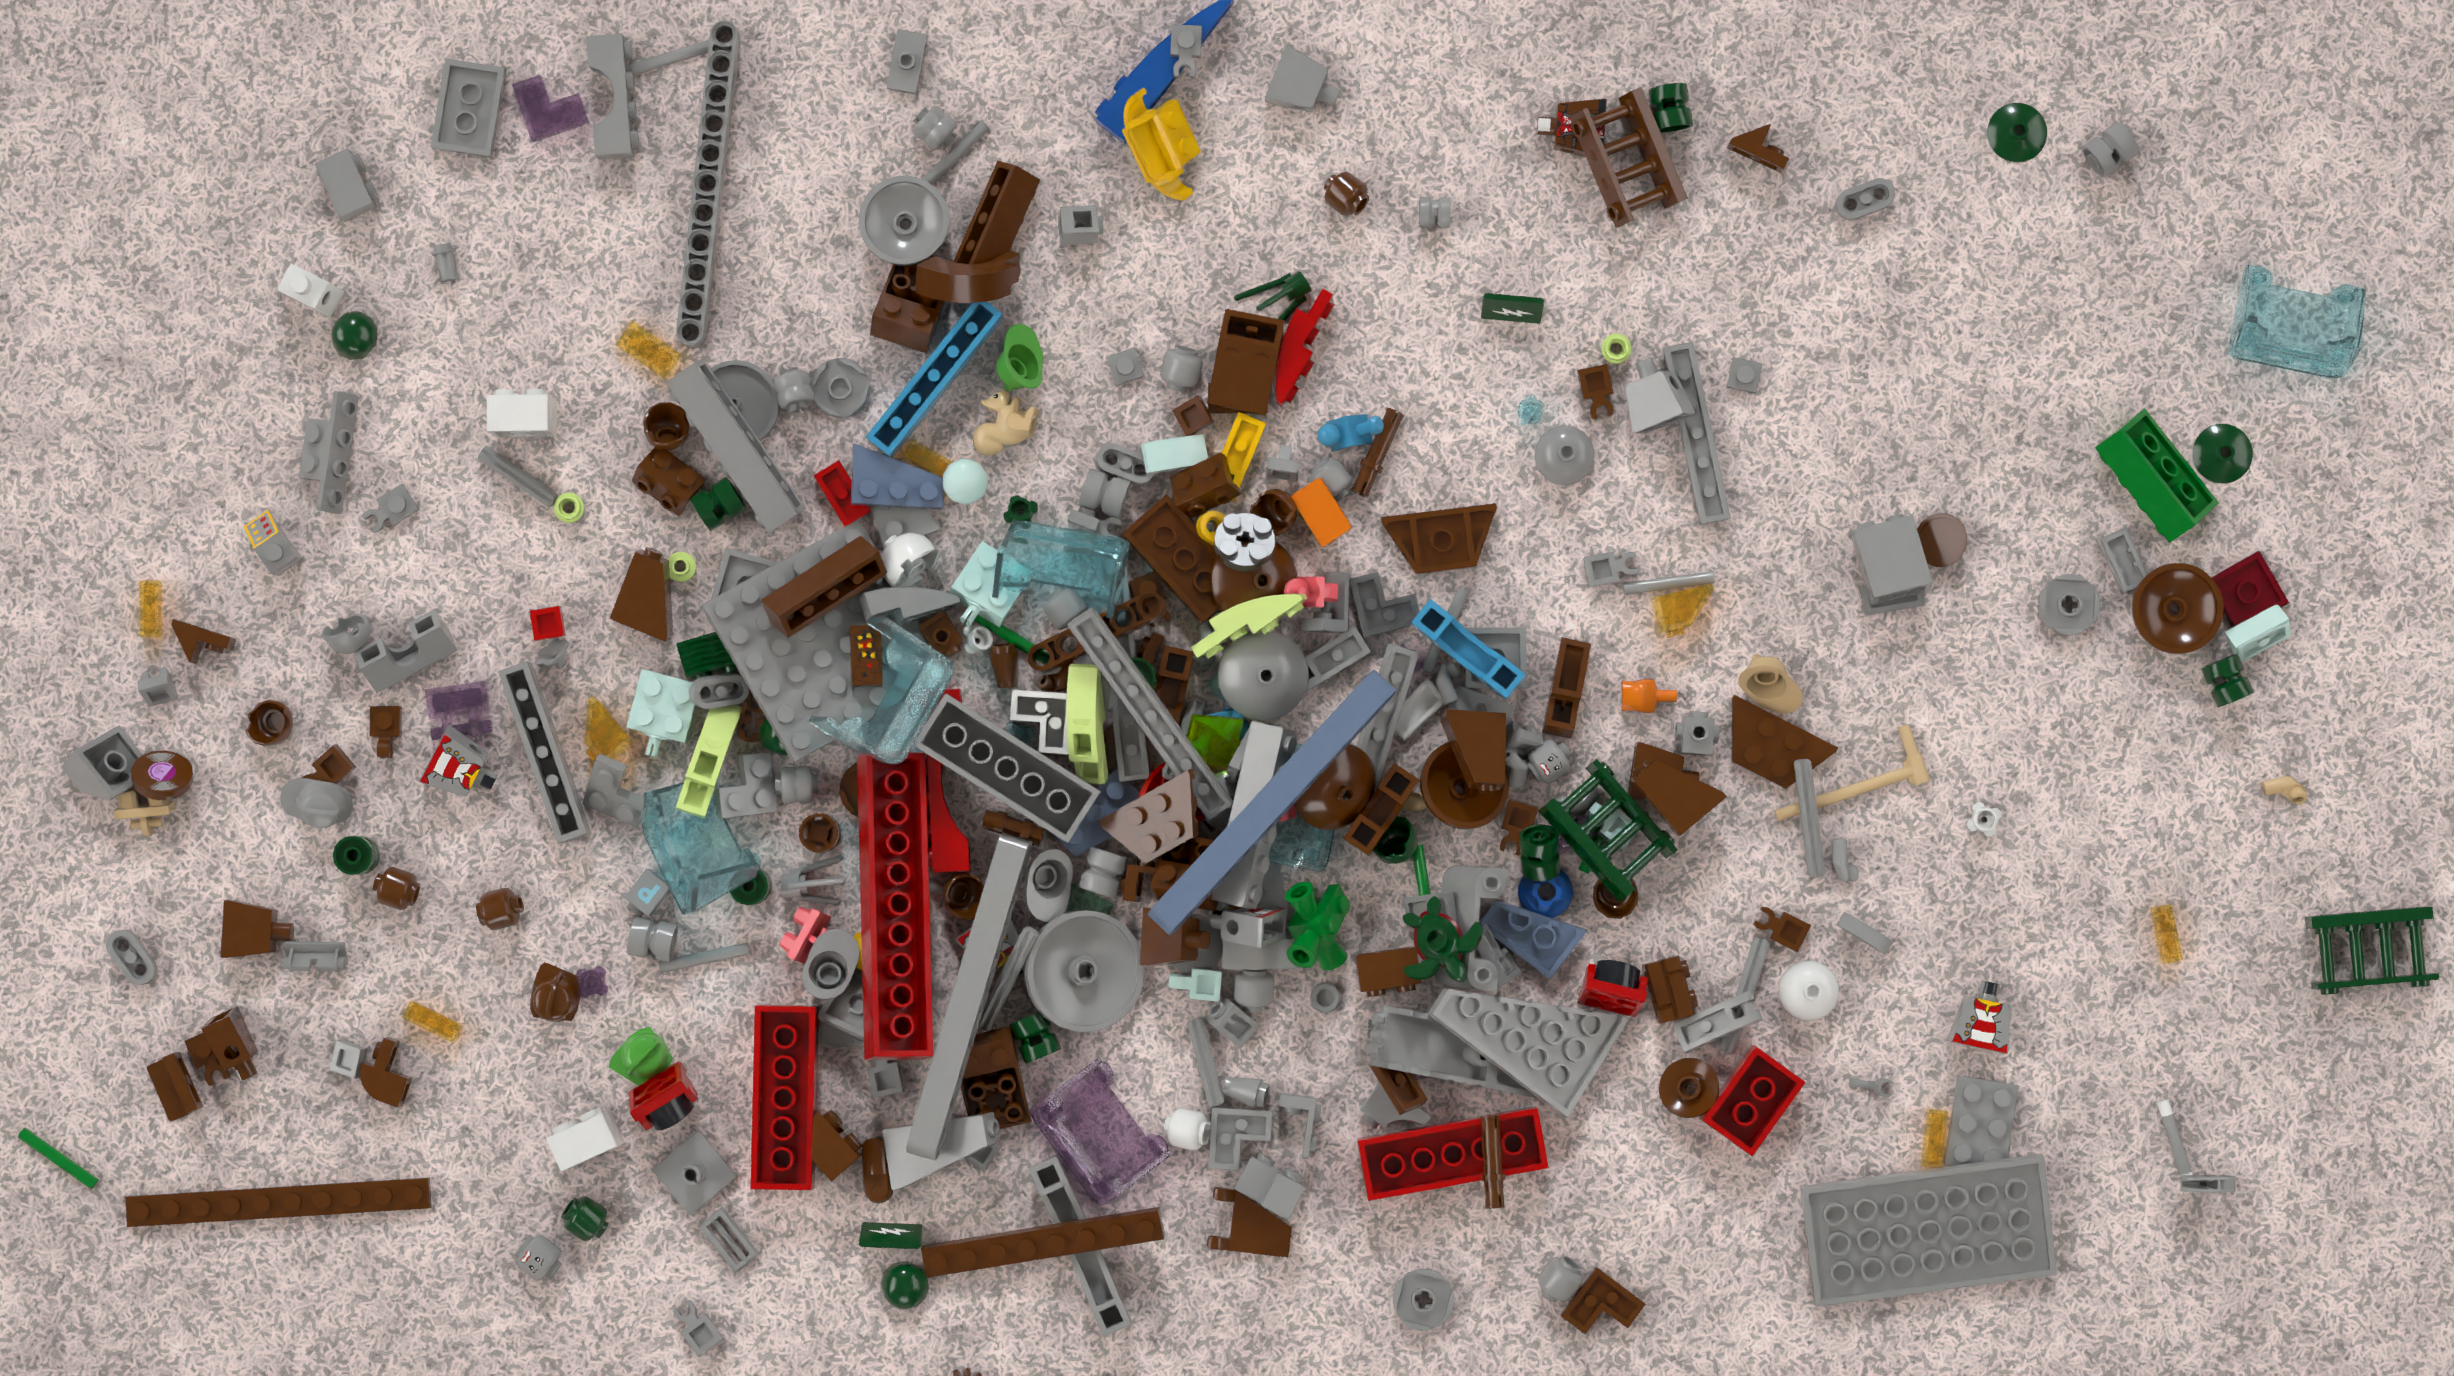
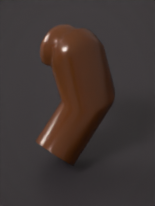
M1072 661L1063 665L1059 673L1040 676L1037 681L1038 688L1042 692L1057 693L1066 690L1069 666L1076 663Z

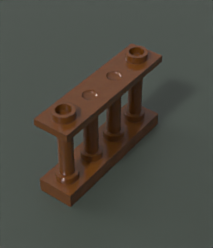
M1642 87L1619 97L1618 99L1621 104L1619 107L1591 117L1588 108H1585L1569 117L1572 123V131L1579 139L1607 206L1608 217L1613 221L1615 228L1633 221L1634 217L1631 212L1655 202L1661 201L1664 209L1688 199ZM1625 117L1632 130V134L1603 145L1596 128ZM1637 145L1644 162L1615 173L1608 156ZM1649 173L1655 185V190L1626 201L1620 184Z

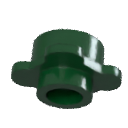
M1015 495L1010 498L1008 511L1003 515L1004 520L1007 523L1014 522L1019 524L1021 528L1027 529L1032 525L1031 518L1038 511V505L1035 501L1029 502L1027 499ZM1023 510L1024 512L1023 514H1018V511Z

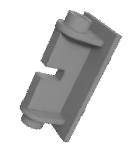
M284 942L286 957H283L282 966L283 969H288L289 972L310 971L311 965H316V971L339 972L340 969H345V965H348L345 942Z

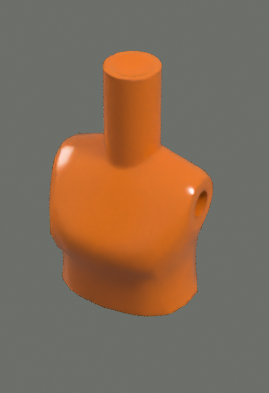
M1654 679L1622 680L1621 711L1653 713L1657 702H1677V690H1658Z

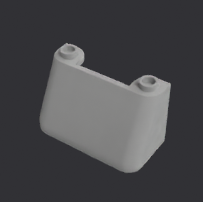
M1453 865L1444 872L1441 893L1453 891L1457 924L1463 935L1469 931L1476 921L1479 922L1481 898H1496L1505 891L1508 869ZM1475 949L1470 953L1462 954L1460 959L1466 969V979L1464 982H1457L1451 979L1446 972V968H1440L1436 972L1435 977L1440 983L1448 986L1497 992L1498 970L1492 962L1475 958Z

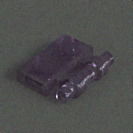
M486 681L425 689L429 720L441 718L442 727L430 729L432 740L441 739L447 725L452 726L463 735H471V737H479L481 733L493 731L491 720H479V712L490 711ZM468 714L469 723L453 725V716Z

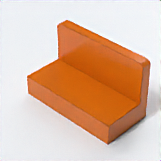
M1317 478L1290 496L1321 547L1328 546L1336 541L1338 537L1352 529V525L1322 478Z

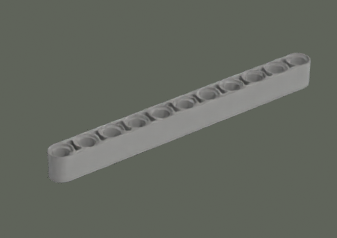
M726 20L715 23L710 32L676 328L679 341L691 349L702 346L707 337L740 48V34L735 25ZM724 30L733 32L732 39L727 43L718 41L719 34ZM728 60L730 66L727 71L723 73L715 71V65L718 61ZM717 89L725 90L726 97L723 101L716 103L711 100L714 91ZM713 119H721L723 121L722 128L717 132H710L708 130V125ZM709 149H718L719 157L716 161L708 162L705 160V153ZM707 178L716 180V186L710 192H705L701 189L702 182ZM703 208H711L713 214L710 220L705 222L699 221V211ZM701 237L708 238V248L704 251H696L694 247L696 240ZM697 267H703L706 270V275L701 281H693L691 279V273ZM693 297L702 298V306L697 311H690L688 309V302ZM691 326L698 327V337L693 341L685 340L684 333L686 329Z
M1002 833L997 842L906 1145L907 1153L934 1161L940 1155L1032 848V841Z

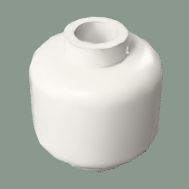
M1179 1108L1175 1110L1172 1116L1166 1118L1164 1133L1168 1134V1140L1172 1146L1196 1151L1202 1145L1207 1144L1211 1134V1124L1202 1112Z

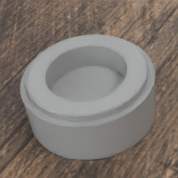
M1323 982L1313 988L1310 999L1316 1010L1329 1013L1339 1006L1341 995L1335 985Z

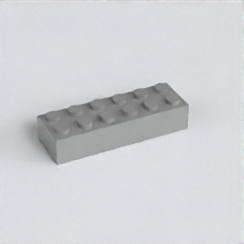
M946 693L913 743L918 749L1067 843L1101 792Z

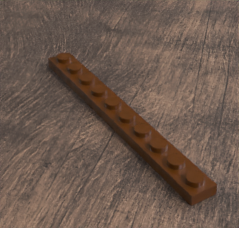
M430 1177L125 1197L127 1227L432 1208Z

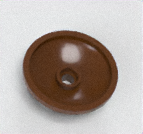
M1245 537L1237 540L1241 542L1242 547H1247L1248 543H1252L1251 540ZM1275 541L1271 559L1267 563L1259 565L1258 569L1249 572L1236 571L1229 568L1218 554L1211 570L1210 586L1215 603L1223 612L1253 599L1284 594L1286 583L1291 579L1297 578L1298 575L1290 554ZM1260 575L1265 579L1263 586H1260L1257 582Z
M2171 563L2152 570L2141 580L2132 600V617L2139 634L2152 647L2166 653L2184 654L2202 648L2216 635L2223 619V598L2217 584L2205 571L2190 564ZM2171 604H2175L2178 607L2176 615H2171L2168 611V607Z
M1447 742L1434 750L1426 759L1420 774V790L1427 808L1438 820L1453 828L1468 830L1487 825L1501 813L1507 802L1509 781L1505 770V785L1499 791L1496 790L1495 794H1480L1478 789H1469L1451 745ZM1455 785L1462 787L1463 794L1456 793Z
M1350 743L1294 803L1300 817L1311 826L1321 830L1340 829L1354 822L1371 800L1375 790L1376 774L1370 757L1362 749Z

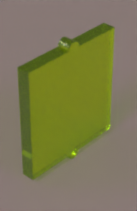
M1192 714L1188 733L1185 735L1206 764L1228 766L1236 752L1237 746L1241 743L1239 736L1243 720L1242 718Z

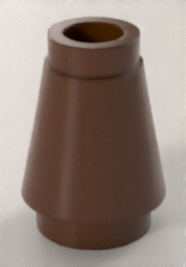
M1015 644L991 645V653H988L997 682V688L1015 687L1018 651L1015 650Z

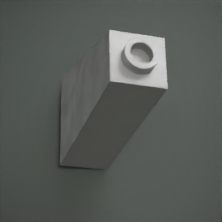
M994 1112L951 1118L940 1155L936 1161L906 1152L912 1124L882 1130L891 1189L898 1190L908 1187L998 1143L1000 1127L995 1119Z

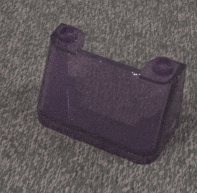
M1098 1057L1031 1107L1030 1115L1089 1197L1096 1204L1104 1206L1124 1193L1172 1154L1168 1150V1144L1162 1136L1152 1133L1145 1135L1110 1088L1114 1083L1112 1068Z

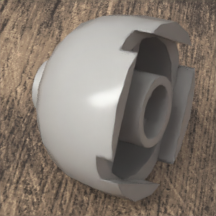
M1560 425L1550 428L1541 436L1535 447L1534 460L1537 470L1545 479L1556 485L1568 486L1578 483L1588 475L1594 464L1595 451L1592 441L1585 432L1574 426Z

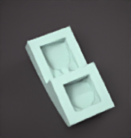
M1204 434L1141 444L1146 474L1189 468L1208 459Z

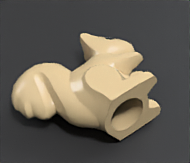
M1001 390L991 398L981 401L983 406L997 412L996 423H983L974 431L973 444L980 454L985 456L995 455L997 452H1002L1003 445H1015L1025 439L1032 438L1039 410L1035 409L1034 406H1030L1027 411L1021 410V399L1015 396L1011 402L1010 394L1006 390Z

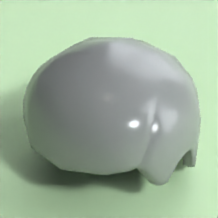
M362 614L352 615L346 619L339 618L337 628L331 629L329 626H325L321 636L336 653L351 654L367 642L371 634V624ZM348 627L353 628L352 632L348 633Z

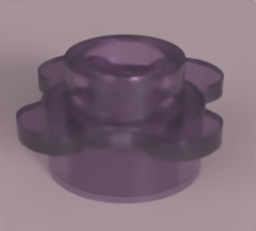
M596 966L593 970L579 969L576 973L580 987L578 994L582 998H588L592 994L605 995L608 992V986L604 980L606 970L602 966ZM591 979L595 981L594 985H590L589 981Z

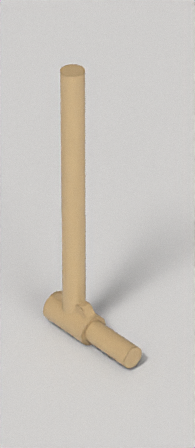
M1910 725L1898 727L1907 754L1902 764L1903 768L1816 796L1817 809L1908 779V782L1915 786L1931 781L1922 753L1917 749ZM1799 802L1776 809L1775 813L1778 821L1800 815Z

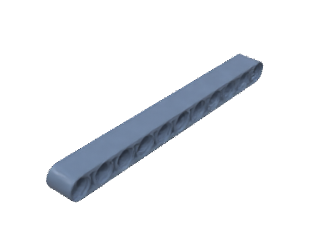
M1376 670L1370 672L1162 896L1147 915L1171 936L1396 694L1397 690Z

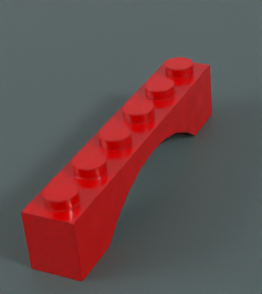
M961 689L923 691L924 697L918 698L919 716H925V724L945 693L962 703ZM927 754V758H925L926 776H928L926 800L927 806H930V818H927V837L931 836L932 848L928 849V867H933V873L971 871L970 841L958 828L945 801L942 784L943 764Z

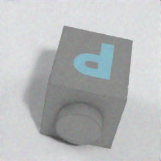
M645 869L624 897L630 902L627 907L640 917L644 914L652 916L673 889V886L651 869Z

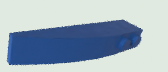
M1218 0L1182 25L1202 26V46L1232 7L1234 0ZM1171 34L1153 48L1128 77L1123 75L1117 81L1113 88L1116 93L1110 100L1105 98L1095 111L1098 115L1095 118L1096 123L1124 145L1127 141L1122 132V129L1125 128L1123 115L1124 107L1129 97L1139 89L1145 88L1147 93L1143 95V102L1146 109H1153L1176 79L1173 68L1179 57H1170ZM1185 66L1180 68L1179 74L1182 72Z

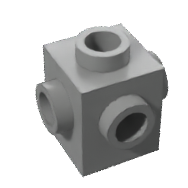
M1690 711L1689 716L1682 717L1681 723H1676L1675 740L1680 741L1679 753L1712 755L1713 743L1718 744L1720 728L1715 725L1714 718H1708V712ZM1695 728L1700 729V738L1694 736L1693 731Z

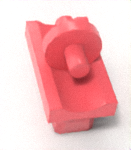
M1297 577L1286 583L1284 594H1306L1308 600L1302 603L1304 607H1324V602H1337L1338 584L1325 583V577Z
M799 907L793 921L803 926L800 933L796 936L786 932L779 943V946L788 953L787 957L805 964L818 936L828 931L826 926L831 916L814 908L810 910Z

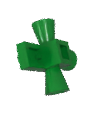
M1300 882L1293 885L1285 894V899L1295 910L1287 925L1294 939V942L1286 952L1288 959L1298 967L1310 968L1315 964L1317 955L1321 969L1333 970L1340 967L1347 960L1348 954L1336 941L1335 936L1351 907L1347 896H1345L1340 884H1330L1317 905L1312 883Z

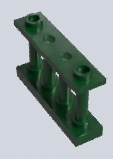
M1596 759L1585 768L1591 775L1564 801L1557 802L1553 798L1541 807L1538 812L1558 831L1562 839L1618 901H1621L1635 890L1631 885V879L1659 853L1666 859L1678 849L1673 845L1675 842L1671 835L1664 830L1661 831L1615 780L1611 768L1606 763H1600ZM1600 785L1611 799L1584 824H1577L1570 816V811ZM1620 807L1632 821L1604 847H1597L1590 839L1591 833ZM1640 830L1652 844L1624 870H1618L1611 862V856Z
M2424 906L2305 916L2306 929H2315V934L2319 936L2323 982L2311 983V989H2320L2321 995L2339 994V988L2403 982H2411V987L2430 986V980H2439V973H2426L2421 927L2424 925V919H2434L2433 907ZM2405 921L2410 933L2413 974L2396 976L2391 928H2394V922ZM2364 924H2375V929H2379L2383 977L2365 978L2361 936ZM2345 926V932H2349L2353 979L2335 981L2331 933H2334L2333 927Z

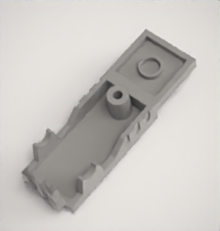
M1380 1005L1379 1012L1373 1014L1372 1025H1374V1029L1370 1032L1372 1040L1366 1048V1054L1370 1056L1369 1065L1537 1098L1427 1013Z

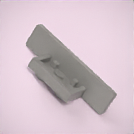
M334 391L330 420L307 418L298 478L321 481L317 510L334 514L342 513L359 399L357 395Z

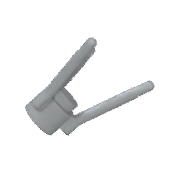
M838 855L801 868L790 869V874H782L781 890L783 898H792L793 902L806 901L839 905V899L804 895V893L809 892V887L843 884L846 882V878L808 880L807 875L802 874L843 860V856Z

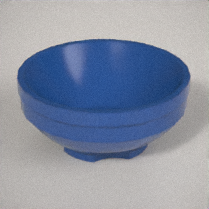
M1560 869V873L1555 878L1547 881H1533L1523 876L1518 886V897L1524 909L1555 918L1569 907L1573 897V887L1568 875ZM1545 882L1551 883L1556 890L1554 898L1550 901H1543L1537 893L1538 887Z

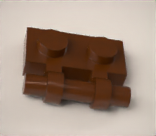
M986 809L982 824L983 829L998 834L1005 833L1032 841V845L1041 846L1044 828L1035 825L1033 821L1027 819L1021 821L1008 816V813L1000 810L994 812Z

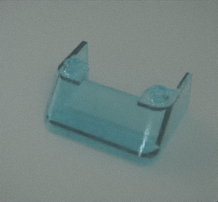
M1028 521L1013 522L997 552L992 597L998 598L1003 587L1009 591L1020 592L1024 588L1029 587L1031 582L1090 592L1089 598L1097 606L1107 607L1106 617L1113 618L1121 595L1130 543L1123 538Z
M887 617L869 618L867 624L891 639L885 648L884 658L887 665L898 672L869 723L861 718L851 717L844 720L840 725L828 716H811L808 722L849 748L886 764H898L907 757L953 677L954 667L946 656Z

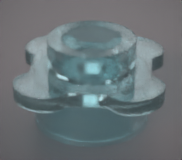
M1535 395L1525 396L1524 400L1519 404L1518 417L1521 418L1520 424L1523 426L1526 423L1537 424L1541 418L1542 401L1537 400Z
M1014 721L1008 722L1005 727L1007 732L1014 737L1019 735L1021 737L1019 740L1031 747L1029 742L1035 735L1034 729L1030 726L1018 725Z

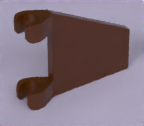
M1214 1188L1213 1198L1215 1200L1234 1202L1230 1237L1208 1236L1207 1246L1210 1249L1288 1258L1292 1232L1291 1226L1235 1189Z

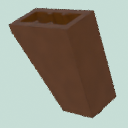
M646 547L645 550L640 549L634 553L609 619L666 642L671 639L673 634L669 560L662 558V552Z
M1446 709L1441 715V724L1469 789H1478L1480 794H1495L1496 790L1499 791L1505 785L1506 713Z
M1645 760L1633 770L1636 776L1631 779V782L1677 836H1681L1727 797L1724 792L1658 760L1652 763Z

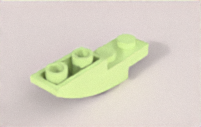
M1281 594L1261 597L1238 604L1210 619L1209 622L1215 631L1192 646L1191 649L1197 658L1206 655L1210 659L1223 650L1221 644L1231 638L1234 642L1247 634V626L1253 634L1262 631L1266 635L1279 626L1277 620L1286 614L1291 618L1303 610L1304 606L1302 603L1308 600L1306 594Z
M1070 664L1067 682L1069 761L1074 762L1075 775L1086 783L1105 784L1109 777L1102 726L1106 720L1101 672L1096 665Z
M730 705L709 710L685 776L676 810L705 819L740 718L742 706Z

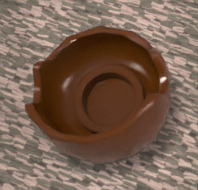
M660 402L650 407L646 412L643 420L644 433L650 445L662 451L674 450L684 445L689 436V422L686 418V412L682 407L672 402Z
M1270 489L1259 494L1257 501L1250 507V514L1268 519L1276 537L1287 532L1294 525L1297 518V507L1288 493L1280 489Z
M270 699L260 702L247 715L249 725L245 732L255 744L263 746L281 744L291 734L293 728L292 713L289 707L282 702ZM268 718H270L276 730L269 726Z
M960 873L952 876L943 886L942 903L950 915L967 921L974 920L984 889L981 879L968 873Z
M1633 878L1631 879V885L1635 890L1621 901H1618L1598 879L1593 886V901L1596 909L1607 918L1621 919L1630 915L1639 900L1638 889Z

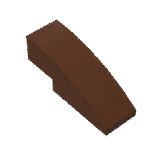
M1561 638L1541 733L1571 739L1582 697L1591 643Z

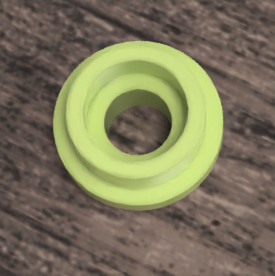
M1622 334L1609 335L1601 345V353L1604 359L1612 364L1625 362L1631 354V343ZM1619 344L1622 348L1621 353L1613 354L1610 349L1611 345Z
M564 493L556 499L554 513L561 521L573 523L582 517L584 503L578 495ZM568 502H572L575 506L574 511L570 514L564 511V506Z
M676 552L668 558L671 579L677 582H686L694 576L696 562L690 554ZM679 561L686 563V569L683 572H677L675 569V565Z

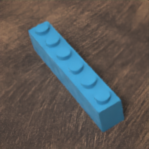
M988 302L972 303L866 435L867 440L888 457L893 458L1003 321V314Z

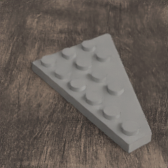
M1443 988L1427 1013L1559 1115L1567 1118L1629 1020L1623 1015Z

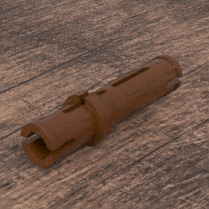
M1386 408L1382 419L1384 423L1383 431L1375 435L1366 458L1361 460L1359 465L1362 467L1351 488L1352 492H1359L1360 496L1369 497L1377 475L1383 471L1381 465L1400 422L1404 418V414L1401 412L1396 413V410Z
M1500 1115L1480 1116L1484 1175H1481V1181H1484L1485 1209L1505 1208L1503 1180H1506V1175L1503 1174Z

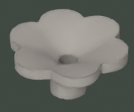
M554 639L548 646L539 650L536 664L539 667L546 666L547 668L554 665L558 669L564 667L567 663L564 657L567 654L566 649L569 646V642L566 639L561 641Z

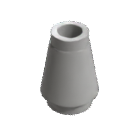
M1227 1076L1223 1094L1229 1095V1097L1253 1108L1257 1106L1264 1107L1268 1098L1270 1084L1264 1083L1263 1079L1232 1078Z

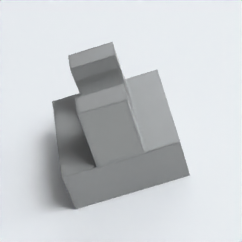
M1280 445L1278 458L1269 457L1266 477L1296 481L1299 461L1290 460L1291 446Z
M166 667L159 668L160 675L151 677L148 672L142 673L141 680L137 681L138 691L148 707L178 699L176 687Z
M1512 721L1506 726V751L1512 749L1522 760L1528 758L1527 755L1531 750L1544 745L1542 735L1534 733L1531 726L1525 725L1521 729L1516 721Z

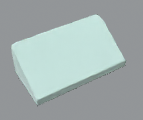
M2274 605L2226 631V637L2233 654L2238 653L2241 663L2291 636L2289 618L2279 605Z

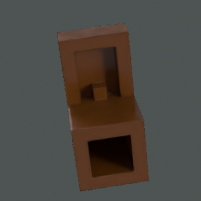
M386 1037L383 1038L382 1042L378 1041L374 1048L372 1058L376 1060L375 1063L363 1062L361 1064L360 1078L364 1089L372 1098L398 1108L404 1104L413 1077L390 1070L400 1041Z

